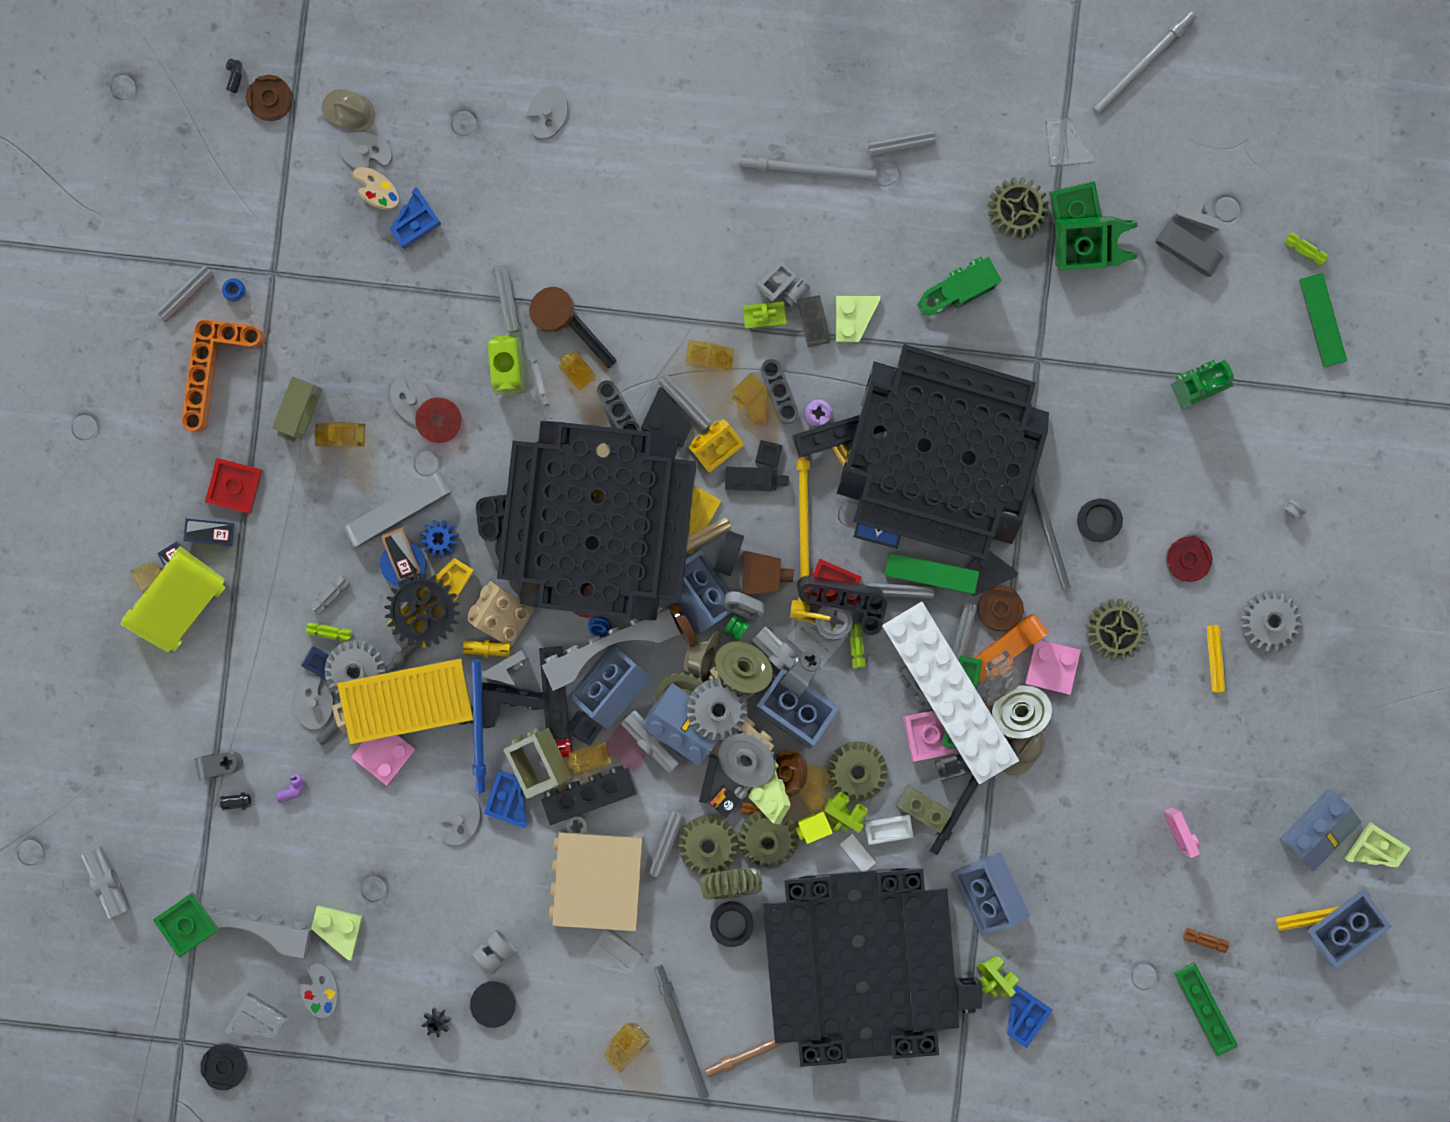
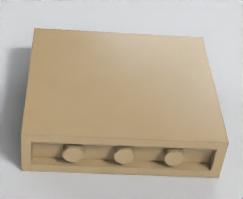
M560 831L559 836L554 837V850H558L557 859H553L552 873H556V881L551 883L550 896H554V906L550 905L549 919L553 920V926L636 931L643 836L626 837L565 833Z

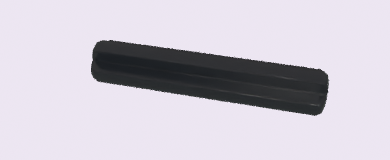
M574 312L569 326L607 368H611L617 362L616 358Z

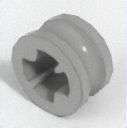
M1289 499V505L1287 507L1284 506L1282 509L1290 517L1300 521V515L1305 514L1306 510L1297 502Z
M582 816L570 818L566 825L568 833L584 834L588 827L586 819ZM574 820H579L578 823H583L580 832H575L576 829H571Z

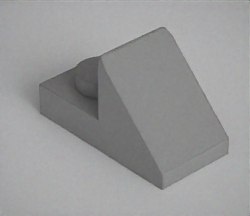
M1206 196L1178 209L1171 217L1172 219L1213 233L1220 229L1222 220L1218 219L1217 215L1213 213H1201Z
M780 261L755 287L771 301L776 302L782 292L798 275Z
M521 650L484 671L482 675L485 678L516 686L517 683L511 675L509 668L515 671L525 665L523 660L527 659L528 656L524 650Z

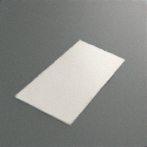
M853 834L840 844L861 871L868 870L876 863Z

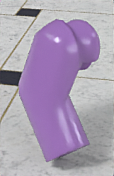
M299 774L292 775L288 789L276 792L278 802L281 803L298 798L305 786L304 777Z

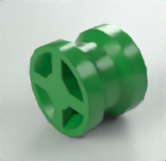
M734 614L722 633L731 635L734 641H739L750 623L739 620V617Z

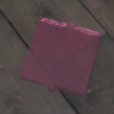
M621 724L604 747L605 750L617 757V761H623L633 769L637 767L646 754L637 744V740Z

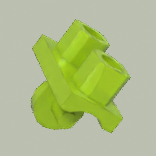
M784 301L743 305L745 329L786 325Z
M839 792L833 799L829 798L826 802L827 805L824 811L830 814L827 820L834 824L831 830L836 833L841 828L847 832L849 828H852L860 833L864 825L867 808L857 804L852 811L846 808L849 798L842 792Z
M993 956L976 966L983 975L979 978L983 985L982 995L989 992L993 998L998 994L1002 998L1012 997L1016 993L1013 989L1018 984L1019 979L1012 972H1008L1004 977L1001 976L998 971L1005 964L999 956Z

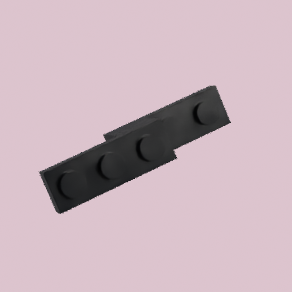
M482 682L483 728L495 727L498 721L500 702L506 706L514 707L520 705L526 706L530 710H540L545 708L548 693ZM473 720L465 721V722H460V723H457V724H461V725H466V724H468V723L473 724Z

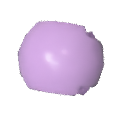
M821 399L810 401L804 410L806 422L814 428L828 425L833 417V410L830 404ZM817 408H821V412L825 413V416H821L819 420L815 419L816 416L812 414V411H816Z

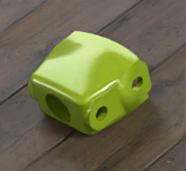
M511 335L492 337L487 346L490 379L494 394L496 396L526 393L521 339L519 337L514 338Z

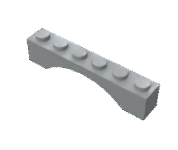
M663 607L658 608L657 620L629 621V627L624 629L621 626L608 631L609 636L601 639L599 635L587 640L588 645L579 648V645H575L566 649L567 654L562 657H558L555 654L544 659L546 664L542 665L552 690L554 691L574 682L586 662L597 652L610 645L631 640L649 641L659 644L679 635L680 632L670 610L664 611Z
M203 905L218 928L232 927L251 931L263 937L281 955L303 959L308 955L312 929L307 927V923L294 921L293 924L284 923L282 918L271 917L270 920L261 919L262 915L248 913V916L239 915L237 910L225 909V912L217 911L215 906Z

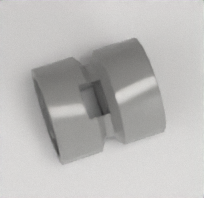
M495 930L487 938V944L482 943L473 952V955L485 970L494 974L503 965L502 961H508L517 950L502 932Z

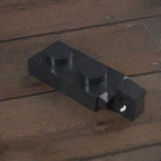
M726 466L725 490L771 492V490H777V485H789V476L777 475V470L772 468Z

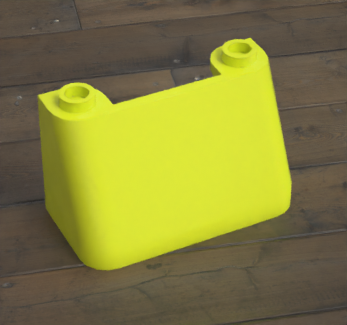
M181 546L177 548L164 569L133 605L132 610L129 609L123 616L120 624L167 653L170 650L175 652L182 643L180 639L213 596L218 598L225 589V586L222 585L225 578Z

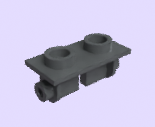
M961 754L945 759L939 758L940 760L934 761L941 782L972 773Z

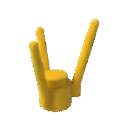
M835 593L825 594V595H826V596H832V595H834ZM800 597L798 600H792L790 618L816 625V620L812 618L831 620L830 616L810 612V604L803 602Z

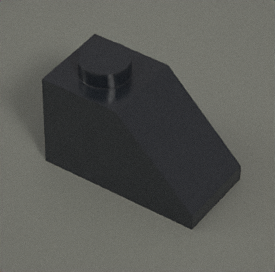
M955 978L958 1010H962V1013H975L976 1009H982V984L978 978Z

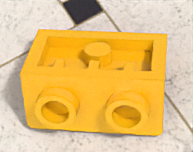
M722 419L721 421L714 422L703 435L695 437L688 448L707 472L710 473L745 444L730 424Z

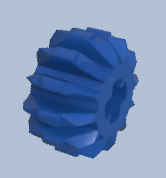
M433 520L434 528L426 524L425 528L429 532L420 533L421 536L427 537V540L420 541V545L428 544L429 546L425 548L424 552L429 553L433 550V558H437L439 551L441 557L446 558L445 550L453 554L454 550L450 546H459L458 542L453 541V538L459 537V533L451 534L455 526L450 525L446 529V520H443L440 526L438 520ZM442 533H443V534H444V537H443L442 539H443L444 543H443V544H441V543H437V544H436V543H435V542L437 541V538L435 537L436 534L442 535Z

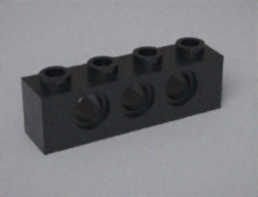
M623 765L611 768L610 774L602 776L600 772L589 776V781L580 784L578 780L567 784V789L560 792L558 788L545 792L546 797H543L541 802L550 826L637 795L638 790L630 768H624ZM607 780L615 781L617 790L608 792L604 787ZM585 788H592L595 791V798L592 800L585 799L583 790ZM567 795L573 799L572 807L566 808L562 805L561 798Z

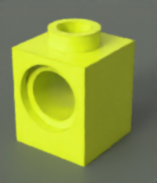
M823 810L797 820L799 826L796 827V831L800 840L805 839L807 844L832 834Z

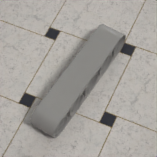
M436 473L349 523L343 530L353 548H358L451 494V491L441 473Z

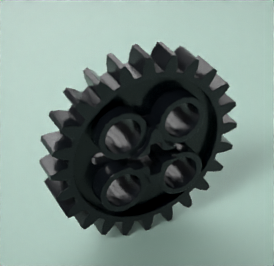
M414 573V580L409 576H405V584L397 581L399 589H390L395 595L393 597H386V599L391 601V605L384 606L385 609L390 610V613L385 615V618L392 619L387 626H395L396 628L392 634L397 635L400 633L399 641L401 642L408 638L409 646H412L414 641H416L417 648H421L423 642L426 647H431V640L438 645L440 644L439 637L445 640L448 639L445 632H454L450 625L458 624V621L453 619V617L460 615V612L454 610V607L459 606L460 603L453 602L452 600L457 594L449 593L452 586L443 587L445 584L444 579L437 583V575H433L429 580L428 573H424L422 579H420L418 573ZM422 588H427L429 591V597L426 600L419 598V591ZM438 596V600L425 609V615L419 614L410 624L406 623L409 618L420 611L419 606H427L434 597ZM406 602L411 605V612L408 615H404L401 612V607ZM438 605H441L444 609V614L440 618H436L433 614L434 608ZM420 620H423L426 624V629L422 633L416 630V623Z

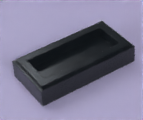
M710 755L699 798L701 803L707 804L709 801L718 764V758Z

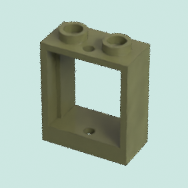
M292 376L272 429L278 431L277 436L295 442L296 438L303 440L323 389Z
M535 728L525 733L527 738L524 739L522 735L510 740V746L503 749L526 799L572 778L549 728L542 731ZM534 742L550 778L538 782L522 746Z
M908 784L896 802L900 809L941 833L952 815V812Z

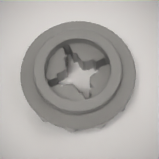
M822 606L817 614L832 617L836 611L837 620H840L843 624H836L833 630H831L830 622L816 619V627L820 634L828 639L844 637L852 626V615L849 610Z

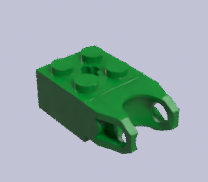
M1113 216L1055 220V265L1061 271L1107 268V266H1117L1128 260L1137 259V253L1119 249L1117 242L1122 233L1137 228L1138 222L1135 220H1122ZM1084 240V243H1081L1080 247H1078V243Z
M980 256L971 261L966 269L962 270L961 267L949 273L946 280L925 291L917 304L922 315L933 316L953 305L958 309L996 289L1002 280L989 257L982 259ZM927 298L933 299L936 302V306H928L925 300Z
M1226 359L1218 363L1215 360L1209 361L1197 367L1198 372H1194L1191 369L1175 377L1177 381L1172 383L1171 386L1181 409L1234 386L1232 382L1235 380L1234 374Z

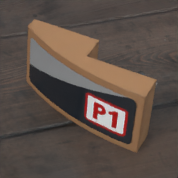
M403 527L381 535L399 581L404 580L405 576L412 577L414 573H421Z

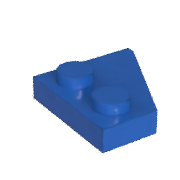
M417 187L413 189V195L407 205L404 204L399 217L395 219L390 227L391 232L403 249H406L441 225V222Z
M499 770L483 814L526 828L527 819L523 790L514 774Z
M1016 985L1013 989L1016 993L1011 997L1007 1035L1027 1048L1053 1010L1019 985Z

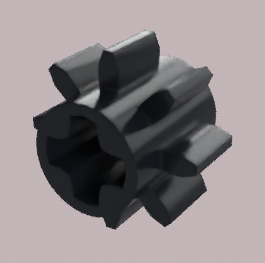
M434 1007L431 1015L429 1013L424 1014L427 1022H424L421 1026L427 1027L428 1036L431 1033H436L437 1038H439L441 1030L448 1032L449 1027L445 1024L450 1022L451 1018H446L444 1015L445 1009L442 1012H437V1009ZM434 1018H436L437 1021H441V1024L438 1027L435 1023L432 1024Z

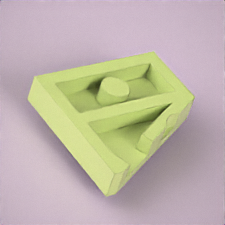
M836 296V343H859L880 301V296Z
M776 762L775 771L771 779L764 785L753 787L748 797L773 824L780 825L791 804L785 793L783 780L778 779L776 772L778 764Z
M1369 822L1345 856V859L1349 862L1358 861L1367 862L1372 865L1384 864L1389 867H1398L1411 848Z
M318 905L311 929L347 960H352L363 916Z

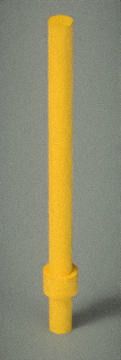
M808 456L801 457L799 461H796V470H799L800 578L809 576L808 470H810V461H808Z

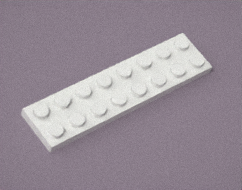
M921 601L883 624V628L977 782L981 784L1018 762V757L924 603Z

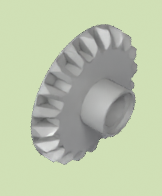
M1273 591L1263 592L1251 598L1245 605L1241 615V627L1246 639L1253 646L1265 651H1278L1287 648L1299 635V629L1302 625L1301 615L1298 611V606L1285 594ZM1272 615L1277 619V624L1273 628L1268 623V619Z
M363 641L344 642L337 646L326 660L324 670L326 681L336 695H339L337 683L384 674L385 663L379 651L372 645ZM350 666H357L360 669L358 677H353L349 674Z
M721 679L703 682L695 688L687 703L688 720L693 729L705 738L724 740L728 736H733L734 733L741 729L747 716V702L744 694H739L737 690L731 691V687L727 684L723 685V680ZM717 703L722 704L724 708L720 716H714L712 713V708Z
M736 732L733 736H728L723 740L719 747L718 758L723 771L733 781L744 786L757 787L767 783L773 776L776 760L773 759L774 752H770L769 745H765L762 742V738L757 739L754 734L747 735L746 732L741 734Z

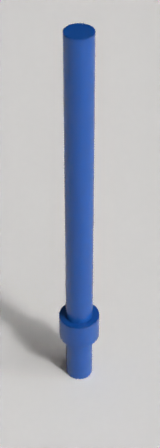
M472 660L475 764L472 765L473 776H475V791L483 793L485 792L484 776L487 772L486 764H484L481 660Z

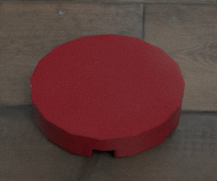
M1191 536L1179 538L1173 542L1166 554L1167 569L1172 576L1185 582H1194L1205 577L1210 571L1213 562L1211 549L1206 542Z

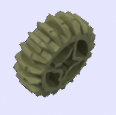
M1013 177L1010 184L1004 180L1002 182L1003 188L996 186V193H991L990 198L993 201L988 202L987 207L993 210L988 211L987 215L995 216L990 221V224L998 223L999 225L995 230L999 232L1003 228L1005 230L1003 233L1004 237L1011 232V238L1015 240L1017 233H1019L1020 238L1023 240L1026 238V232L1032 237L1034 235L1033 229L1040 231L1042 227L1039 223H1046L1047 219L1043 216L1048 215L1049 210L1043 207L1048 206L1049 201L1041 200L1046 196V193H1038L1041 188L1040 185H1037L1035 189L1031 187L1034 182L1033 180H1030L1026 185L1024 184L1025 178L1021 177L1019 184H1017L1015 177ZM1010 192H1022L1018 199L1004 198ZM1028 196L1034 201L1036 213L1027 204ZM1023 200L1021 203V209L1023 210L1017 213V215L1014 218L1015 208L1013 207H1016L1017 204H1019L1020 201ZM1000 204L1009 212L1008 221L1005 220L1001 213ZM1019 218H1030L1033 220L1027 225H1014Z
M1109 599V607L1104 602H1101L1100 607L1102 611L1094 608L1093 612L1097 616H1088V619L1093 621V625H1085V628L1092 629V633H1087L1086 637L1094 638V640L1089 642L1090 646L1098 645L1094 650L1095 653H1100L1104 650L1102 658H1107L1110 654L1111 660L1116 661L1118 654L1120 660L1123 661L1126 658L1125 653L1132 658L1134 657L1132 649L1137 652L1141 651L1137 643H1146L1144 639H1141V635H1148V631H1142V627L1148 626V623L1140 622L1145 615L1144 613L1136 615L1139 611L1138 606L1130 610L1132 602L1127 601L1123 607V599H1118L1115 606L1114 600ZM1115 611V616H1113L1110 624H1100L1105 615ZM1122 612L1130 617L1134 628H1129L1124 624ZM1117 623L1118 628L1127 630V632L1117 633L1118 636H1116V632L1106 628L1116 627L1115 624ZM1099 631L1106 632L1109 635L1110 643H1112L1111 648L1102 641ZM1125 635H1133L1132 640L1125 647L1118 649Z
M754 868L725 870L706 874L700 878L701 892L703 898L707 900L735 898L757 894L762 891L763 881L760 870Z

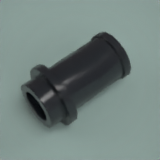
M241 792L240 795L221 796L220 807L222 811L239 808L246 810L251 807V796L245 792Z

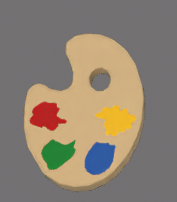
M365 167L356 168L352 172V177L365 185V188H360L357 192L363 200L383 210H392L397 206L399 202L398 193L385 176Z

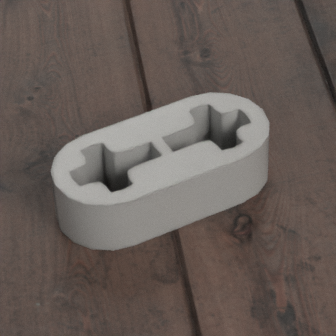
M735 591L728 592L725 595L724 607L728 611L750 620L763 619L765 604Z

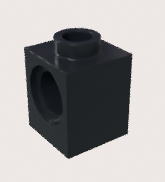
M577 710L564 730L582 743L590 746L603 727L586 714Z

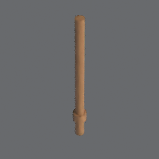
M772 1039L733 1057H724L721 1059V1062L705 1068L706 1074L710 1077L724 1070L728 1072L735 1069L734 1066L786 1043L775 1044V1040Z

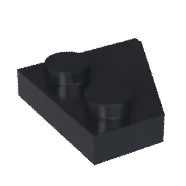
M659 387L641 428L649 432L678 436L677 445L683 447L692 425L665 391Z
M990 550L987 560L974 557L966 567V569L980 572L976 592L971 594L972 596L995 587L1019 574Z

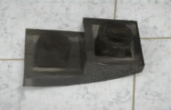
M820 295L798 299L797 305L803 323L802 329L807 347L830 343Z

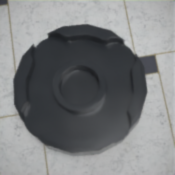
M496 981L482 983L475 989L470 999V1010L473 1018L479 1024L489 1028L505 1025L512 1018L516 1008L514 992L508 985Z
M219 1043L212 1046L203 1055L200 1063L202 1077H204L210 1087L217 1090H229L237 1086L244 1079L248 1070L244 1052L238 1046L230 1043Z

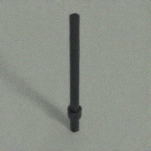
M974 775L954 807L952 815L941 833L937 832L938 837L930 849V852L935 855L939 854L945 841H949L953 834L951 832L979 784Z

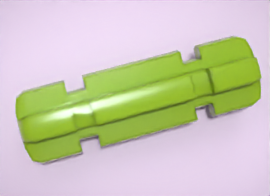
M1290 233L1285 240L1286 245L1291 248L1295 247L1297 252L1308 259H1314L1313 262L1321 266L1327 260L1328 255L1322 250L1318 251L1317 247L1304 239L1300 240V236L1295 233Z
M310 622L306 628V634L318 635V637L333 640L340 639V641L348 642L352 637L351 630H340L338 627L319 626L317 623Z
M860 623L852 624L849 634L852 636L849 637L851 656H853L851 662L852 667L855 669L865 667V658L862 657L864 655L863 636L860 635L863 632Z

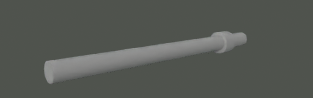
M1190 11L1179 23H1175L1169 29V33L1093 110L1099 115L1175 39H1179L1185 33V29L1196 19V15Z
M758 157V159L740 158L739 167L757 168V171L764 172L767 169L875 180L876 171L771 161L764 157Z

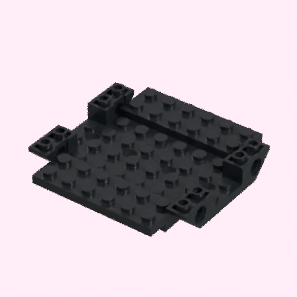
M906 344L902 346L897 367L873 361L851 449L848 450L836 492L838 495L859 500L853 522L983 560H987L992 539L1013 544L1024 519L1048 433L1049 412L1031 407L1032 404H1030L1036 382ZM876 426H882L885 429L886 436L883 439H877L874 436L873 430ZM920 439L929 441L930 448L927 452L919 450L918 442ZM965 452H971L974 455V462L971 465H967L962 461V455ZM1010 464L1018 468V474L1014 478L1009 477L1006 473V469Z
M540 421L538 443L512 441L497 579L522 582L521 605L630 619L657 620L659 598L681 600L697 461L675 459L678 436L566 422ZM601 444H607L610 448V452L606 457H600L597 453V449ZM596 490H601L604 493V500L599 504L592 500V494ZM592 536L599 540V546L595 550H590L587 547V540ZM585 583H590L594 588L593 594L589 597L583 595L581 591Z
M889 868L806 875L784 880L786 902L763 903L775 1044L799 1042L800 1067L847 1063L846 1059L892 1055L893 1059L939 1055L938 1033L932 1030L960 1028L948 889L925 890L923 868ZM858 889L861 892V897L858 901L849 900L848 893L850 890ZM856 935L863 936L865 938L864 945L861 947L853 946V937ZM860 981L867 982L869 984L868 991L865 993L857 992V983ZM865 1027L871 1028L873 1031V1035L869 1039L860 1037V1031Z

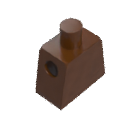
M744 551L742 593L750 595L779 591L780 582H793L794 569L780 568V558Z

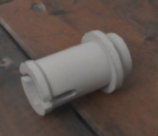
M799 278L788 292H784V296L781 298L791 308L793 305L797 306V301L810 289L806 281L802 282V278Z

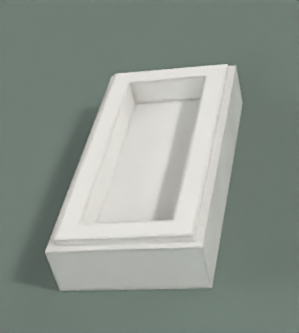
M910 814L864 822L868 845L914 838Z

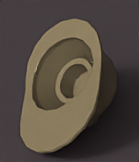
M338 89L327 94L322 102L324 117L334 125L350 131L360 132L371 127L374 122V106L361 95Z
M719 630L712 634L709 641L697 642V644L689 647L685 655L683 669L686 672L699 676V678L701 677L702 682H706L710 674L712 662L721 639V632Z
M1042 732L1038 736L1030 737L1029 740L1024 738L1019 741L1015 738H1006L1019 761L1003 770V772L1018 776L1031 768L1042 754L1045 746Z

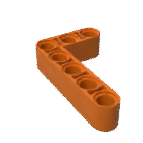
M207 319L197 322L194 328L182 412V425L186 430L201 433L208 425L219 344L258 349L265 343V335L260 329L252 325ZM206 326H211V334L207 337H204V328ZM229 329H234V337L227 340L226 332ZM257 332V340L249 343V334ZM207 348L209 351L208 357L201 359V350ZM200 371H204L206 374L202 382H198L196 377ZM201 393L202 402L195 405L193 402L194 396ZM194 416H198L199 424L192 428L190 421Z

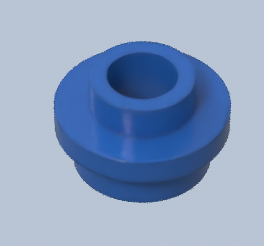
M235 278L227 280L222 287L224 297L233 302L241 300L246 292L243 282ZM236 286L238 288V292L236 294H232L231 289L232 287Z
M594 616L588 622L589 631L593 636L599 635L604 637L611 629V623L602 616Z

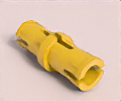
M464 640L463 648L465 649H463V655H484V658H489V656L509 658L511 643L490 642V640H485V642Z

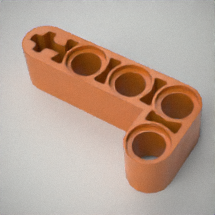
M1036 614L1028 615L974 657L982 659L978 685L1027 647L1039 642L1049 633Z

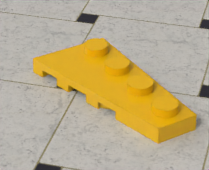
M454 558L437 574V583L444 579L445 584L443 587L451 585L452 589L449 593L457 594L452 599L453 602H456L475 570ZM423 588L419 592V598L426 600L429 597V591L427 588ZM438 596L434 597L427 606H419L420 611L409 618L406 623L410 624L419 614L425 615V609L438 600ZM409 603L401 609V612L404 615H408L411 612V605ZM441 605L436 606L433 610L436 618H440L444 614V609ZM420 620L416 623V630L419 633L424 632L426 624L423 620ZM423 642L422 647L427 648Z

